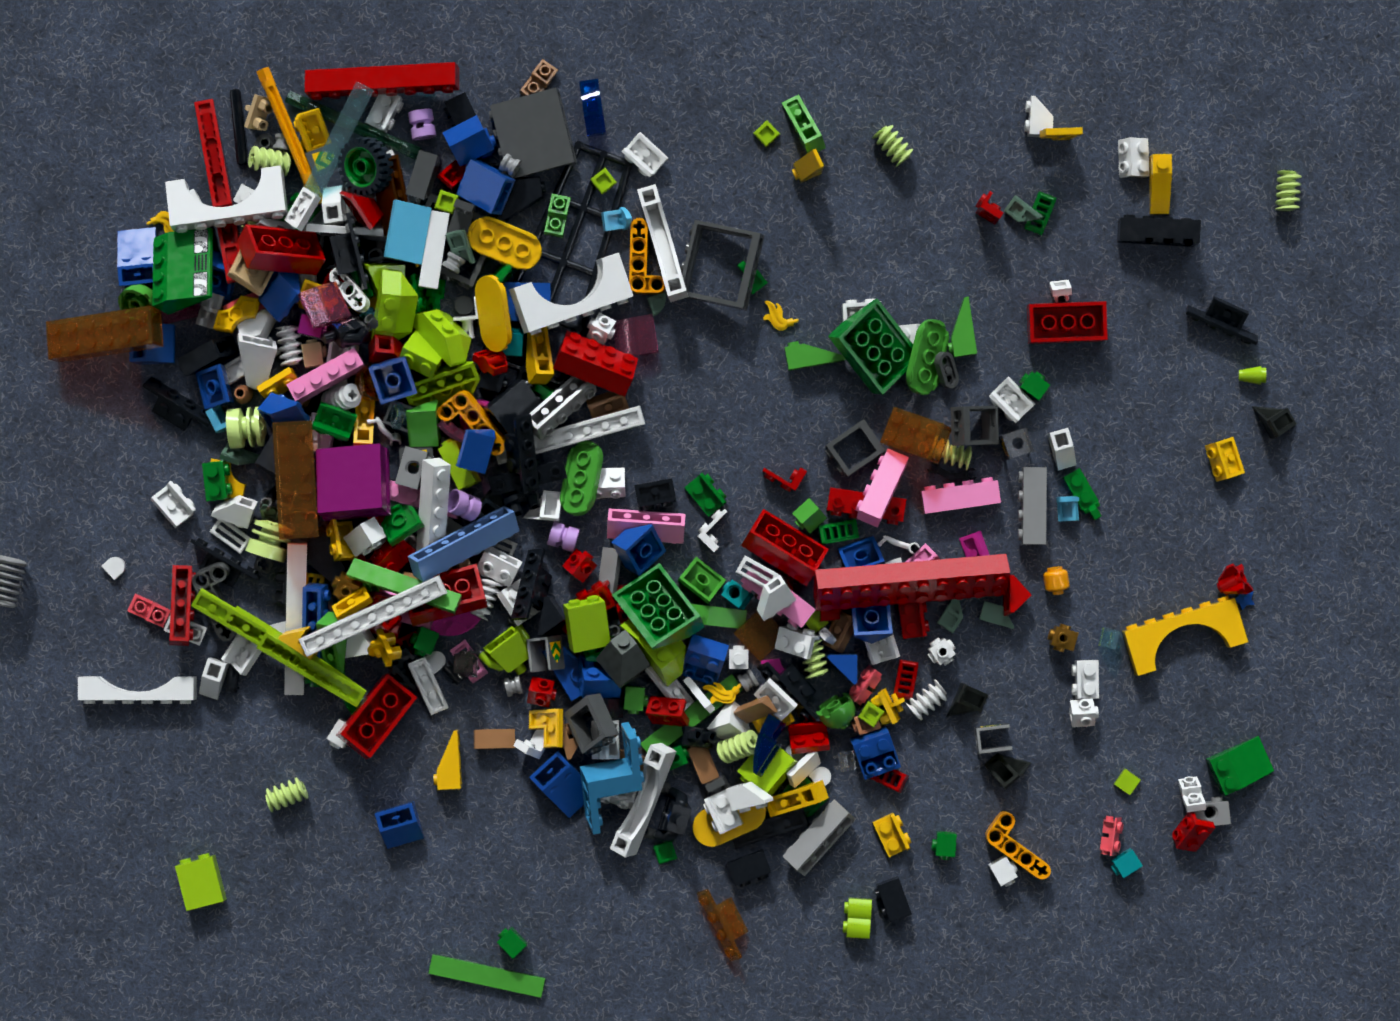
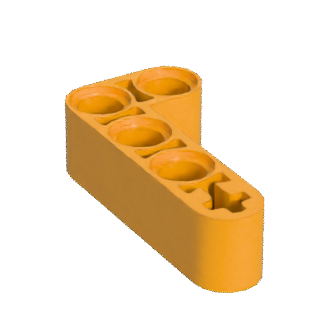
M635 218L630 226V288L635 294L657 295L664 292V281L661 276L647 275L648 225L643 218ZM641 223L645 227L641 229V237L633 238L634 235L637 236V228H634V226ZM636 242L644 244L642 251L634 250L633 246ZM634 262H643V269L635 270L633 268ZM635 280L643 282L641 289L633 288L632 284ZM655 280H659L663 285L661 289L654 290L651 286Z
M468 390L458 391L438 408L437 415L442 421H449L460 414L471 429H482V426H486L489 429L495 430L492 455L499 456L506 450L503 433ZM458 396H464L466 404L460 403ZM443 408H450L452 414H445ZM470 411H475L478 414V419H473ZM500 443L501 446L496 448L495 444Z
M1007 811L1000 812L986 830V840L1039 879L1048 878L1051 874L1050 866L1008 835L1015 825L1014 816ZM1005 815L1010 816V823L1008 825L1001 824V818ZM993 831L999 832V838L996 841H992L989 838L990 833ZM1009 842L1015 845L1012 852L1005 850V846ZM1023 854L1030 855L1028 863L1021 862ZM1034 863L1040 867L1044 866L1045 873H1039L1033 866Z

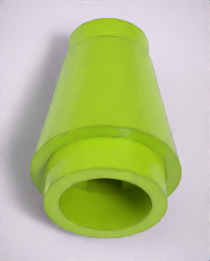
M1258 366L1239 370V381L1259 385L1266 383V368Z

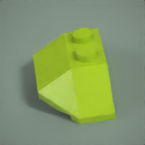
M382 269L374 313L378 321V327L371 330V340L375 334L393 336L400 340L412 333L418 294L401 271Z
M438 309L415 313L413 327L450 367L464 364L472 338L456 321H453L450 314Z
M466 361L464 364L454 367L446 364L438 369L432 379L421 373L414 377L413 380L418 393L407 396L406 399L410 405L416 406L437 399L440 407L460 390H468L473 395L480 381V376L473 361ZM458 396L460 403L466 401L464 396Z
M627 619L619 626L623 631L626 630L636 641L650 666L666 686H669L682 675L686 645L682 640L652 650L630 619Z

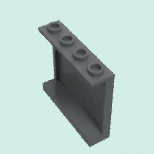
M555 87L490 105L489 117L491 122L495 124L496 129L493 130L495 140H499L500 148H498L500 159H503L508 153L512 155L513 159L522 161L518 172L513 177L514 179L565 165L572 166L578 164L559 89Z

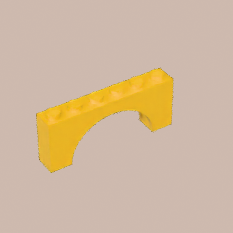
M1228 595L1217 598L1218 602L1211 604L1210 601L1199 604V608L1192 609V607L1181 609V613L1177 615L1171 612L1162 615L1163 619L1157 621L1155 618L1145 620V624L1137 626V623L1126 626V630L1122 631L1135 675L1140 676L1156 671L1155 656L1160 643L1170 632L1185 625L1200 624L1213 629L1222 637L1228 648L1247 643L1248 639L1235 598H1229Z

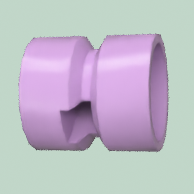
M418 109L408 112L409 123L413 125L411 128L412 140H425L437 136L435 125L432 124L434 121L432 109Z
M453 489L449 493L448 513L460 516L468 521H473L477 518L482 507L481 500L459 489Z
M554 521L547 545L557 548L562 546L563 550L573 552L580 529L572 526L566 528L565 524Z

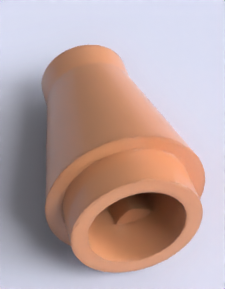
M240 385L234 391L235 400L241 404L250 402L253 397L252 389L246 385ZM243 390V396H239L238 393Z

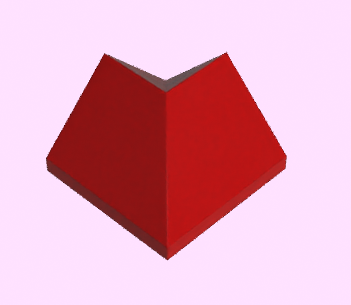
M346 191L339 193L359 225L371 230L383 216L382 211L373 198Z

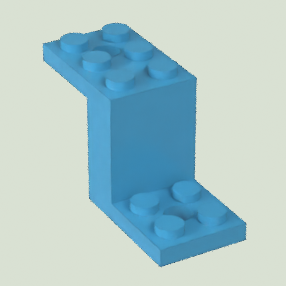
M629 722L621 723L625 758L580 766L585 818L593 835L601 833L600 826L603 825L602 816L598 811L601 808L600 798L642 790V783L645 782L643 771H640V765H643L642 756L638 753V748H641L640 738L636 735L635 728H632Z

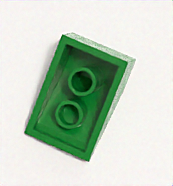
M1259 736L1206 758L1221 794L1225 796L1248 786L1274 771Z

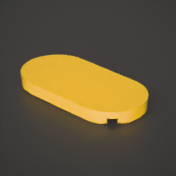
M490 216L479 218L472 222L468 229V240L475 252L500 263L509 264L515 269H530L541 258V244L535 235Z
M487 275L481 277L475 286L480 334L485 346L489 350L500 352L506 350L512 340L507 293L503 283L497 280L499 278L494 275Z
M753 806L750 807V811L739 813L743 824L721 835L719 831L715 832L711 823L714 820L711 814H707L704 809L697 814L693 821L694 836L705 846H719L757 829L765 819L766 807L756 809Z

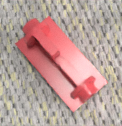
M868 665L861 672L857 683L850 688L849 695L852 700L860 706L862 703L865 704L872 693L867 690L868 686L875 689L882 679L880 678L882 674Z
M1106 816V819H1104L1102 833L1109 834V837H1101V854L1109 855L1110 852V856H1117V853H1119L1121 848L1119 834L1123 831L1121 817L1115 818V821L1113 816Z

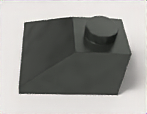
M626 630L613 638L596 658V661L619 688L650 666L642 650Z

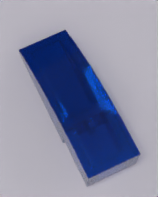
M598 79L579 81L587 137L606 135Z
M768 714L762 725L754 751L753 773L759 777H762L782 746L776 740L786 726L785 723L771 714Z

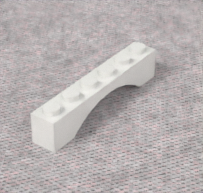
M656 184L637 189L670 302L689 297Z
M101 676L78 677V700H84V704H95V700H103V704H115V700H122V704H134V700H141V704H153V700H160V704H172V700H180V704H191V700L197 699V676H177L159 688L141 692L118 688Z
M663 743L650 745L643 762L645 782L642 783V790L638 792L629 814L616 831L610 847L611 850L625 858L636 855L677 752Z

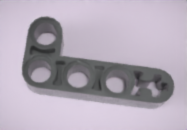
M219 561L200 569L192 578L197 594L203 588L226 602L218 583L225 580L230 574L231 569L228 563ZM216 568H221L224 571V575L217 574ZM199 575L204 576L207 579V583L201 582ZM209 617L218 637L222 641H230L236 635V632L232 630L231 632H225L224 629L229 630V628Z

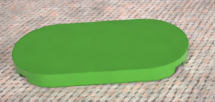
M925 320L916 331L906 372L907 385L915 394H930L929 392L934 391L938 386L939 377L934 364L935 356L939 352H947V343H949V333L946 331L945 324L940 320Z
M589 440L577 443L578 445L575 448L572 447L567 457L565 467L567 479H563L560 503L564 510L573 516L586 514L593 507L596 500L603 463V452L596 443Z

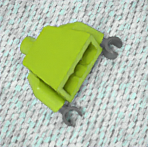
M508 617L507 623L511 627L483 647L485 651H482L480 644L476 642L475 644L479 646V650L474 652L471 648L469 649L471 653L478 654V658L488 668L497 671L505 670L507 673L514 670L517 675H521L527 669L523 662L529 659L526 639H530L522 624L517 626Z

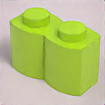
M848 898V902H844V913H847V921H843V933H846V937L870 939L872 899Z

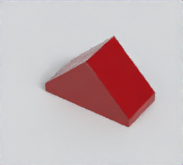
M455 160L439 173L437 178L451 191L455 192L464 176L466 165L460 167L457 160Z
M1010 575L1007 594L1003 595L1004 616L1014 613L1031 596V593L1014 575Z

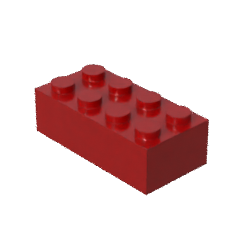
M246 224L237 239L247 269L317 275L326 260L315 232Z
M1106 301L1027 305L1028 344L1104 342L1108 340Z
M567 330L559 347L553 369L625 397L633 380L638 358Z
M765 509L762 510L741 544L745 549L805 586L808 585L815 574V570L818 569L829 550Z
M477 564L436 575L440 576L447 590L462 594L455 614L427 604L418 606L408 611L412 626L488 607Z
M388 673L382 675L336 736L364 759H369L417 697Z

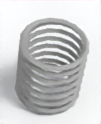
M0 555V563L22 567L28 565L25 561ZM0 564V570L20 574L25 573L24 570ZM0 571V577L19 581L24 580L22 577ZM0 579V584L17 588L22 587L21 584ZM0 587V592L20 594L19 591ZM0 594V606L17 607L15 603L9 602H17V598Z

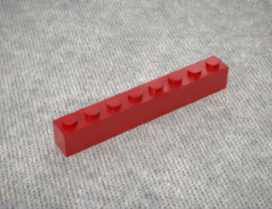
M455 62L305 70V93L313 100H321L322 97L340 99L341 96L359 98L360 95L377 97L378 94L396 96L397 93L415 95L416 92L434 94L435 91L453 93L454 90H459V67Z

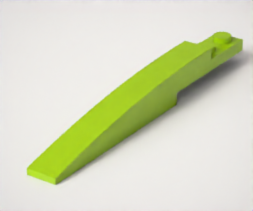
M203 588L200 589L191 605L192 607L258 645L257 649L341 699L355 707L359 705L366 693L364 688L321 658L315 656L309 660L278 639L283 633L239 606H236V608Z

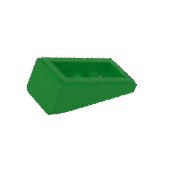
M1039 191L1032 208L1044 216V220L1032 221L1041 224V228L1031 225V221H1027L1024 229L1042 235L1057 198ZM1040 199L1050 202V204L1046 205L1039 201ZM1037 206L1046 209L1047 212H1042L1036 208Z
M502 264L493 275L499 278L497 280L504 285V282H508L513 275L512 266Z
M856 519L818 526L822 545L859 538ZM847 524L852 526L853 535L849 536ZM844 525L845 537H842L840 526ZM833 527L837 528L838 538H834ZM825 528H829L831 538L827 540Z

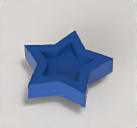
M1254 591L1248 594H1238L1235 598L1241 610L1247 605H1255L1252 600Z

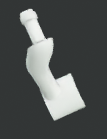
M379 417L367 420V424L377 423L379 430L390 440L391 446H393V441H398L399 445H401V435L399 433L391 434Z
M886 535L877 543L881 547L887 541L892 545L908 549L911 554H914L911 551L913 544L920 549L918 543L908 544Z

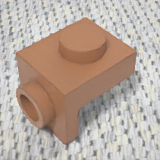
M855 716L854 721L851 722L854 733L858 732L859 735L881 729L879 721L873 728L858 718V716Z

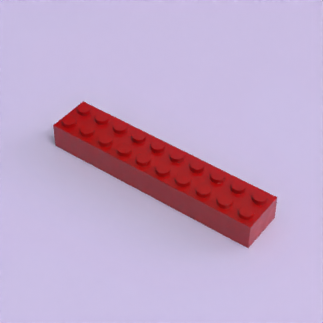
M997 554L815 570L813 595L816 611H829L834 609L846 610L857 607L867 608L869 606H887L892 604L904 605L907 603H924L927 601L951 599L962 600L964 598H982L986 596L998 597L1007 594L1010 568L1007 555Z

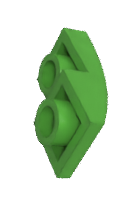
M557 194L551 195L544 234L563 238L571 197Z

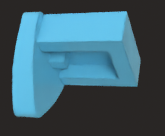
M619 207V210L601 212L604 231L627 230L631 225L632 216L625 207Z
M219 406L207 410L206 414L215 432H225L226 415L222 407Z
M1056 497L1058 521L1079 520V497Z

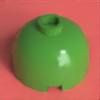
M135 284L126 287L118 298L120 310L122 312L125 311L130 320L146 322L157 310V308L152 306L153 289L145 284Z
M842 693V697L834 695L819 706L821 710L816 711V714L826 727L845 729L851 724L850 722L856 713V707L848 693Z

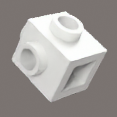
M599 312L596 318H591L587 326L590 330L586 338L596 340L604 345L607 339L611 340L616 330L613 327L616 321Z
M938 637L929 643L930 647L928 650L930 653L927 655L934 664L937 662L939 665L944 664L946 666L954 660L953 656L956 653L953 650L956 647L950 639L946 641L945 638L940 639ZM941 648L946 650L945 655L939 654Z
M1093 699L1070 700L1069 715L1072 727L1095 726V718L1099 717L1098 706H1094Z

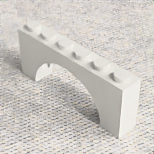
M281 166L261 168L260 182L255 191L244 201L228 207H213L199 202L191 195L185 179L165 182L170 227L177 233L187 232L188 229L205 230L210 226L220 228L231 223L241 225L245 221L253 220V222H258L266 218L282 219L288 214L284 172Z
M619 252L596 260L598 269L596 283L591 292L576 304L559 305L549 302L538 294L532 282L509 289L523 333L530 332L531 335L542 332L541 328L548 326V329L559 326L558 322L565 320L566 323L577 320L576 316L582 314L583 317L594 314L593 310L600 308V311L612 308V303L617 302L618 305L629 302L628 298L634 295Z

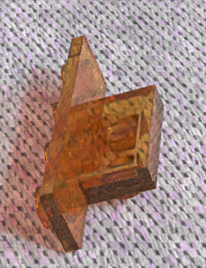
M708 889L697 892L699 903L704 907L707 919L713 925L716 937L724 947L725 955L730 961L739 960L742 956L734 940L747 933L748 930L732 897L716 905Z

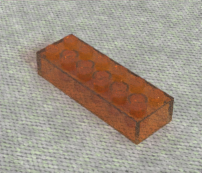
M153 306L46 322L48 360L56 362L164 347L161 311Z
M312 420L273 422L279 540L318 538Z

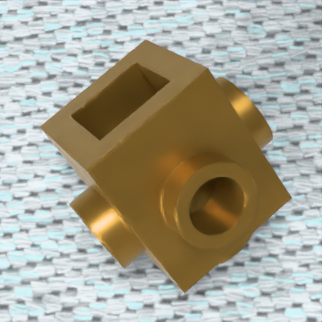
M341 571L339 577L335 576L331 586L334 587L333 595L342 600L362 588L363 582L347 577L346 572Z
M1060 624L1059 627L1054 626L1053 629H1050L1047 640H1050L1049 644L1053 645V650L1064 652L1065 649L1074 651L1079 633L1071 631V626ZM1061 635H1064L1063 641H1060Z

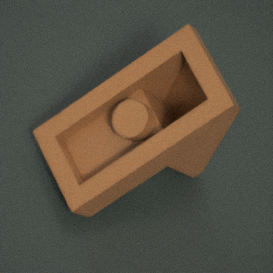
M563 720V747L567 760L573 757L578 744L575 737H569L572 734L571 728Z

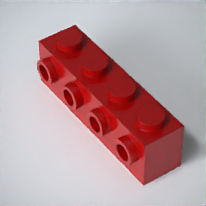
M830 487L826 510L830 511V515L841 516L842 513H847L849 518L857 519V504L859 500L863 501L865 496L863 492ZM892 497L882 519L887 520V524L893 525L903 522L907 499Z
M173 565L169 645L189 646V640H193V629H190V621L194 622V610H190V607L195 599V591H191V584H193L192 578L196 572H192V566Z

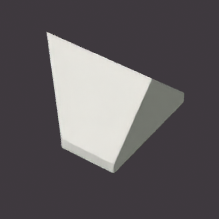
M543 490V495L539 499L540 507L529 510L523 518L560 522L561 492Z
M734 701L723 707L707 729L715 731L716 736L720 739H729L737 734L750 730L749 723L744 722L734 714V711L740 706Z

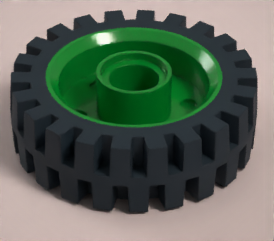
M362 137L353 139L344 145L345 148H342L340 151L342 155H339L338 160L342 162L338 163V167L342 168V170L339 171V174L344 176L341 180L343 183L347 182L345 186L348 189L351 188V192L357 193V195L365 196L379 193L385 190V187H388L390 184L388 181L392 180V176L389 175L394 170L390 168V166H393V161H389V158L392 156L390 153L386 154L388 148L382 147L384 143L376 138Z

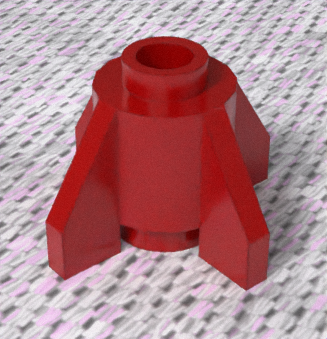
M1232 563L1226 566L1218 578V590L1225 595L1248 594L1253 591L1251 585L1247 583L1242 564L1235 566Z

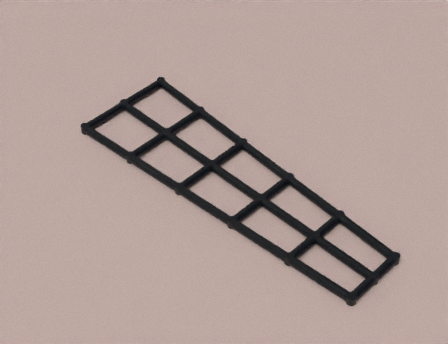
M577 141L574 145L576 159L581 150L599 157L592 177L603 169L606 160L624 166L611 211L619 210L633 163L620 156ZM565 165L553 194L561 195L574 165ZM591 180L582 203L570 200L569 207L579 211L562 257L542 250L541 258L559 264L551 283L552 303L566 267L591 276L585 297L591 292L596 283L598 274L596 262L592 269L569 260L585 214L587 213L602 219L601 212L603 211L589 206L596 188ZM550 201L534 234L539 241L545 229ZM613 230L604 232L596 260L605 257ZM518 270L513 282L521 283L526 270ZM579 315L577 324L573 322L566 323L565 320L558 323L559 326L582 335L587 316ZM484 344L482 350L488 349ZM526 353L522 364L507 359L508 368L518 371L516 379L524 380L525 375H527ZM476 363L475 367L477 369L478 374H480L481 370L478 364ZM562 372L560 379L553 376L548 383L559 388L568 380L569 375Z

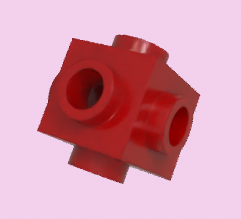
M576 548L562 567L584 583L597 567V564L592 561L594 557L587 551L582 553Z
M532 676L527 703L549 708L551 700L555 701L557 689H554L555 681Z

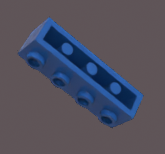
M309 583L303 587L302 628L310 626L306 635L317 631L316 623L328 611L330 612V609H328V602L331 598V591L328 590L329 584ZM319 651L316 656L323 660L322 652Z

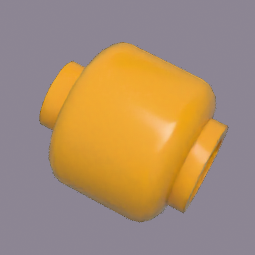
M1062 566L1047 568V571L1043 574L1045 590L1052 592L1053 595L1064 594V590L1070 586L1068 572L1062 569Z

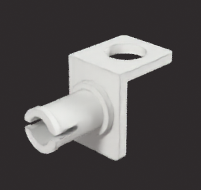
M475 296V315L453 317V321L462 322L463 330L467 334L469 331L471 338H475L473 321L478 319Z

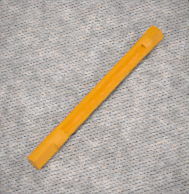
M262 68L256 71L300 173L301 180L305 188L321 197L318 203L320 204L322 203V192L315 176H313L270 68Z

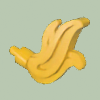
M160 211L155 217L150 218L151 221L147 222L148 226L158 223L163 224L165 233L174 232L170 227L169 213L166 211Z
M765 301L770 314L764 315L763 319L769 320L775 329L784 331L788 327L794 326V323L799 322L798 319H784L783 310L778 303H776V309L772 302Z
M714 682L713 684L716 687L705 685L703 690L713 694L710 698L712 704L715 702L731 704L740 692L739 689L742 684L739 683L727 691L720 683Z

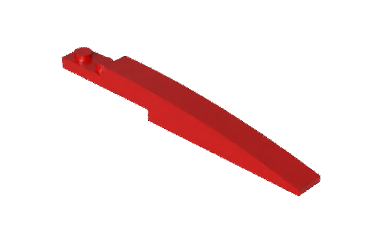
M208 99L194 102L212 206H232L234 203L214 100ZM231 223L226 224L225 227H217L227 283L236 282L227 274L240 250L237 242L239 238L238 225Z

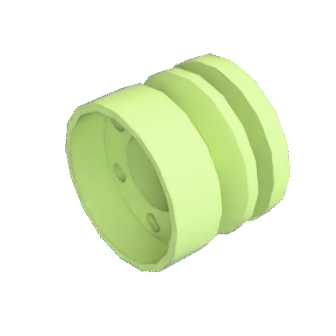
M248 407L246 416L243 415L241 408L227 409L226 432L230 449L244 448L246 439H248L250 447H255L256 441L259 447L265 446L267 434L266 421L257 410L258 407H255L254 413L252 408Z
M255 519L254 524L261 526L262 529H252V532L259 535V538L249 539L245 551L275 561L285 562L287 549L281 547V543H291V540L283 536L284 534L293 536L294 531L277 522Z

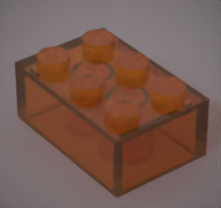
M893 407L880 443L938 464L951 433V428L943 423Z

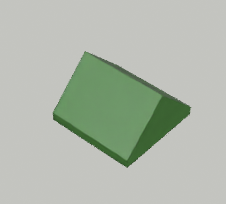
M437 399L406 411L410 447L439 446L441 424L437 415L439 408Z
M695 557L678 581L706 603H709L726 579L698 557Z

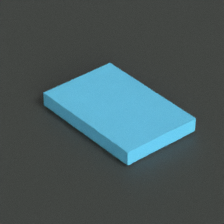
M393 200L384 257L422 265L431 207Z

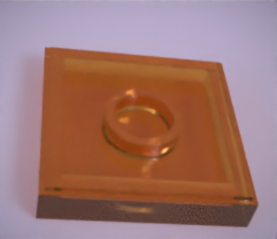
M756 611L734 632V635L761 661L775 648L779 625L772 618L763 621L758 611Z

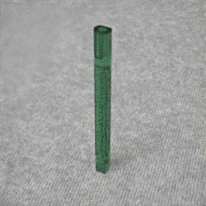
M291 90L286 96L285 103L305 112L319 108L324 120L363 137L376 138L384 143L383 146L414 160L417 159L418 152L421 150L416 145L380 131Z

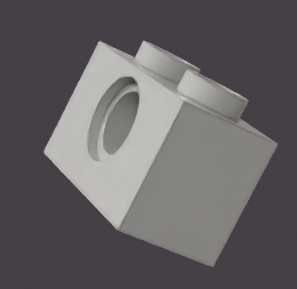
M405 446L395 484L419 490L421 486L422 460L431 459L429 452ZM412 463H417L419 466V471L416 474H412L409 471V466Z
M1212 797L1211 801H1206V808L1212 807L1213 813L1209 817L1205 816V810L1194 811L1197 819L1213 822L1214 826L1231 824L1229 801L1223 800V797Z

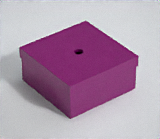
M378 443L316 449L317 513L323 517V520L331 521L332 519L344 520L391 515L388 448Z

